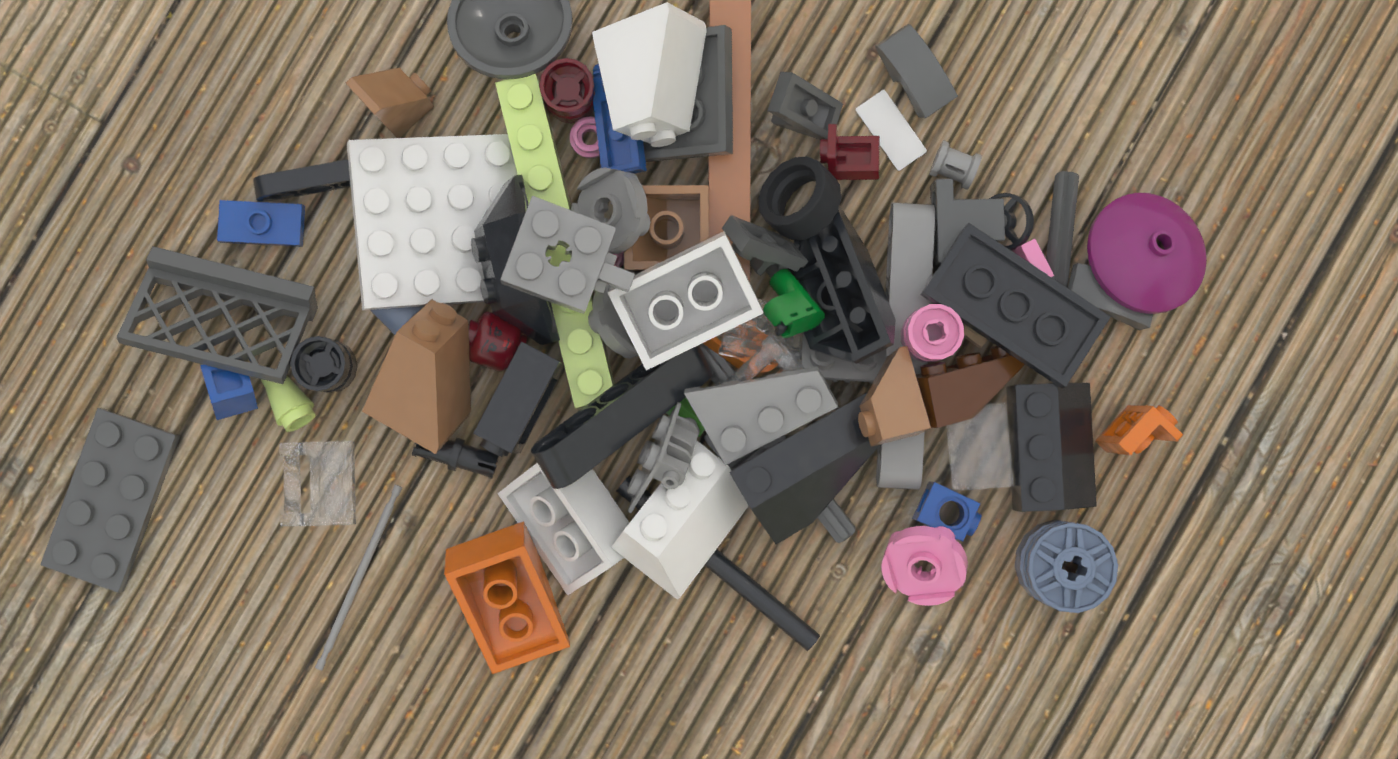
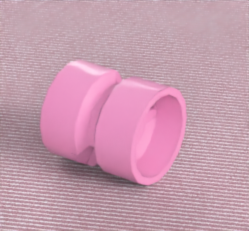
M929 304L913 312L904 321L901 329L902 345L908 347L909 354L913 359L923 363L936 362L953 355L961 346L964 338V325L960 316L952 308L942 304Z

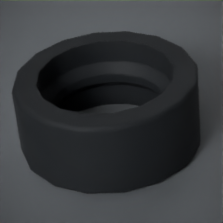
M808 156L794 157L781 163L770 173L762 185L758 198L759 212L764 220L780 235L790 240H805L820 233L830 224L838 212L842 198L840 184L834 175L818 160ZM816 181L814 193L808 203L798 212L784 216L786 203L791 195L800 186Z

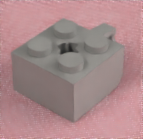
M532 196L502 274L501 284L584 314L593 291L603 294L606 285L629 292L635 274L614 266L617 256L608 253L616 227ZM560 245L566 248L565 255L570 254L571 260L570 262L562 261L559 267L550 264L551 256L546 257L545 253L548 249L555 250Z

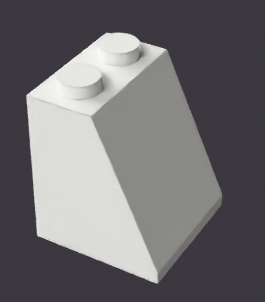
M666 2L592 32L614 131L628 135L633 140H642L650 143L653 147L670 145L676 141V136L690 132L707 32L705 22Z

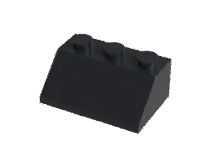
M1054 383L1023 384L1006 387L1012 509L1020 512L1097 507L1090 383H1068L1062 389Z

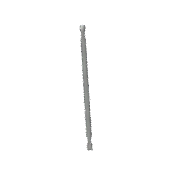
M394 485L391 498L382 512L324 645L322 656L317 661L315 668L323 671L326 658L334 646L392 513L394 502L402 490V487L399 485Z

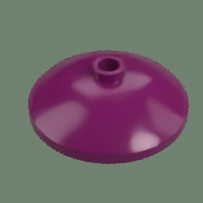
M1132 193L1119 197L1100 211L1089 231L1087 253L1092 273L1106 294L1125 308L1146 314H1159L1171 311L1192 298L1203 281L1207 256L1202 235L1188 213L1167 198L1151 193ZM1156 239L1161 241L1164 250L1157 245Z

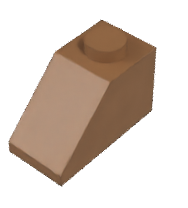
M907 346L899 347L887 356L860 404L861 412L858 414L860 430L864 437L869 438L871 447L917 436L931 428Z

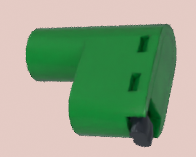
M782 269L772 276L769 285L778 296L766 303L763 308V314L774 326L777 336L781 335L782 338H788L813 329L822 322L825 315L824 312L789 269Z

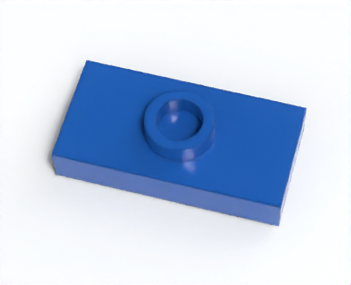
M220 200L217 241L234 244L303 247L305 206L303 204Z

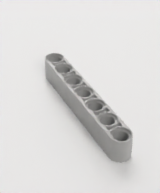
M893 202L891 204L885 294L896 322L894 345L885 349V360L887 356L899 347H903L901 343V329L904 321L913 312L931 304L929 300L920 294L932 278L935 230L934 205ZM911 357L915 374H920V366L926 365L928 362L923 363ZM925 432L917 436L884 443L877 448L876 483L878 488L920 489L923 473Z

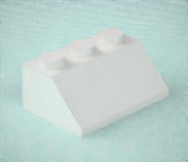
M696 440L684 482L675 489H668L661 482L611 548L678 600L749 505L730 475L731 469L729 465H725L719 457Z
M536 463L497 493L517 523L524 521L539 555L567 595L579 589L624 558L612 549L611 546L630 522L593 469L571 485L560 489H553L538 463Z

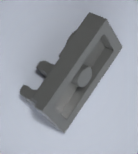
M733 215L728 218L722 227V230L725 231L726 235L733 242L731 245L735 253L746 260H750V266L760 276L766 272L772 278L778 271L788 268L798 271L800 267L804 268L808 262L790 239Z

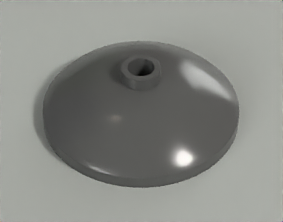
M452 0L447 15L448 33L457 55L473 70L497 79H519L544 70L566 48L573 25L569 0ZM512 32L520 33L516 38L507 37Z

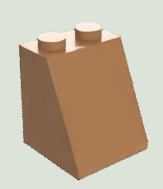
M431 299L396 332L362 412L436 454L465 422L471 412L468 320L457 314L451 306Z

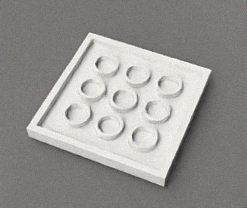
M508 134L348 140L347 153L362 310L425 306L431 299L447 305L484 302L480 282L485 278L481 262L476 263L474 260L471 239L475 238L474 230L504 183L513 176L518 175Z

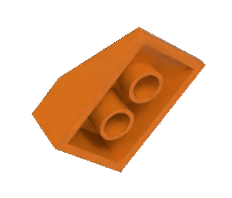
M524 521L446 549L444 575L492 674L570 647V641L540 556Z

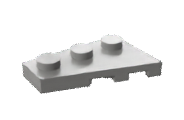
M818 366L770 374L764 378L741 382L735 380L723 382L722 385L688 388L684 391L686 398L725 465L838 407V402Z

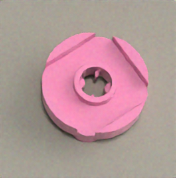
M915 526L894 532L891 535L883 555L881 568L883 578L893 592L896 593L898 589L901 593L909 596V602L917 605L932 606L949 601L955 596V591L963 586L966 580L968 560L963 547L955 540V535L949 528L941 526L936 528ZM919 560H925L933 565L931 571L924 572L921 571L922 566L917 568L914 564L918 563Z

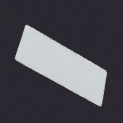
M885 90L880 91L855 109L872 135L880 136V146L898 171L927 152Z

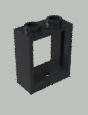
M521 342L473 433L483 438L480 446L501 457L503 455L507 457L509 452L521 453L565 370L564 364Z

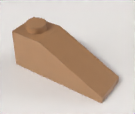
M401 68L354 76L345 82L396 138L403 136L434 107L427 98V95L432 90L415 72L408 77Z

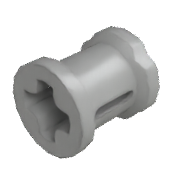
M943 140L934 158L929 175L936 177L940 174L960 182L962 188L968 190L976 175L982 155L975 153L971 156L951 148L949 142Z

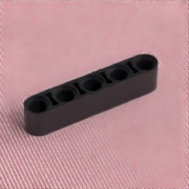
M699 345L648 370L641 364L541 438L531 448V453L553 489H560L571 485L673 408L677 402L685 399V389L699 387L706 383L712 377L713 370Z

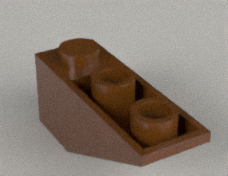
M993 346L990 348L991 354L981 357L980 352L968 353L955 357L956 364L946 366L945 362H935L920 366L921 373L916 374V378L931 428H941L974 418L1025 364L998 346Z

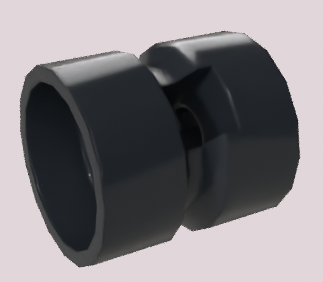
M321 336L310 337L299 343L292 353L290 362L292 374L300 385L306 389L326 393L339 392L348 387L354 380L357 371L356 356L350 347L340 341Z

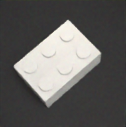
M725 231L635 274L629 292L610 287L607 292L646 370L763 314L762 307Z

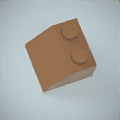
M642 185L647 198V214L650 217V228L644 236H639L637 241L624 251V270L642 272L709 239V185Z

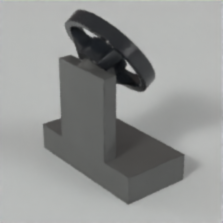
M936 179L930 185V203L935 207L933 267H939L968 223L996 241H1005L1006 236L1013 243L1005 246L1011 251L1023 245L1031 235L1034 224L1033 212L1027 201L1018 195L999 193L989 199L954 200L953 179ZM1003 198H1011L1004 206ZM1018 202L1022 205L1026 214V227L1020 238L1014 232L1017 220L1013 211Z

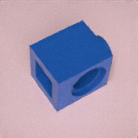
M200 365L217 420L258 409L249 376L207 365Z
M929 481L912 519L929 527L936 528L941 526L949 528L954 533L955 539L963 542L965 536L971 537L979 525L982 514L978 513L977 510L981 503L936 482ZM953 501L959 508V517L954 523L946 525L941 521L939 511L944 503Z

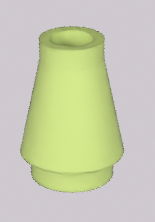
M286 376L284 384L261 379L266 389L276 423L279 426H283L286 432L298 430L315 418L316 414L312 409L314 403L288 376Z

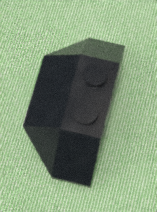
M521 174L513 176L504 183L474 230L475 238L471 239V249L475 262H481L485 279H482L480 282L481 293L485 304H491L492 313L517 327L523 334L540 345H546L560 340L551 302L501 284L502 274L528 208L524 180Z
M839 205L838 212L830 224L820 233L805 240H794L793 244L808 262L804 268L800 267L798 271L789 270L825 314L824 319L819 325L804 332L809 348L815 352L857 364L894 345L896 319L868 249Z

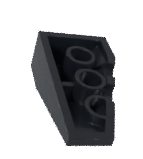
M867 393L729 472L750 509L775 544L812 524L880 446L871 447L869 438L863 436L858 422V414L861 412L860 404Z

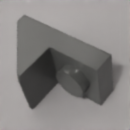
M780 72L767 111L773 114L771 119L773 124L820 140L828 139V124H837L843 103L792 72Z

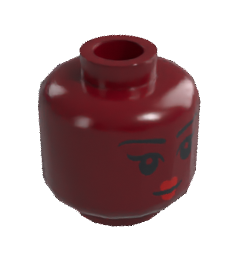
M488 311L482 314L478 322L470 320L468 323L470 361L497 372H503L508 368L521 342L526 344L527 336L522 335L520 329L492 312Z

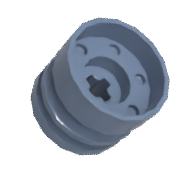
M1051 520L1036 525L1024 535L1016 550L1015 570L1019 583L1030 597L1058 611L1080 613L1094 609L1109 597L1117 582L1118 561L1113 546L1101 532L1085 524ZM1072 561L1078 565L1076 573H1068L1062 569L1063 562Z

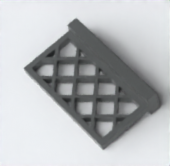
M152 246L146 259L149 268L117 335L119 344L284 384L291 366L292 353L300 343L308 321L313 322L318 309L314 286ZM156 283L173 287L177 294L156 304L153 303L150 297ZM201 295L214 298L217 305L198 314L193 312L188 301ZM183 304L189 318L167 327L160 313ZM242 305L253 307L257 316L237 325L228 312ZM223 314L230 328L207 337L201 323ZM282 315L297 318L293 328L276 335L269 321ZM153 316L161 327V330L148 336L133 333L137 323ZM263 324L271 338L248 347L241 334ZM195 326L202 338L201 341L186 347L176 344L172 336ZM236 337L243 351L232 356L225 357L218 355L213 346ZM287 342L286 347L284 348L282 344ZM274 347L278 349L282 357L277 369L259 365L254 357Z

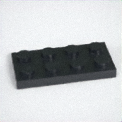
M970 223L964 227L920 294L933 304H942L952 308L960 316L963 324L1061 389L1068 385L1111 316Z

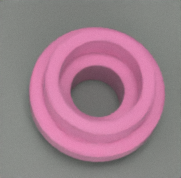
M584 117L572 126L570 143L578 155L585 158L599 157L598 140L593 145H587L583 142V136L587 132L592 131L597 134L595 117Z

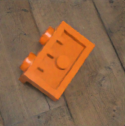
M1128 405L1095 442L1107 453L1132 455L1133 452L1139 454L1145 450L1153 439L1178 442L1183 434L1175 427L1178 423L1177 419L1162 406L1158 405L1155 408L1154 406Z

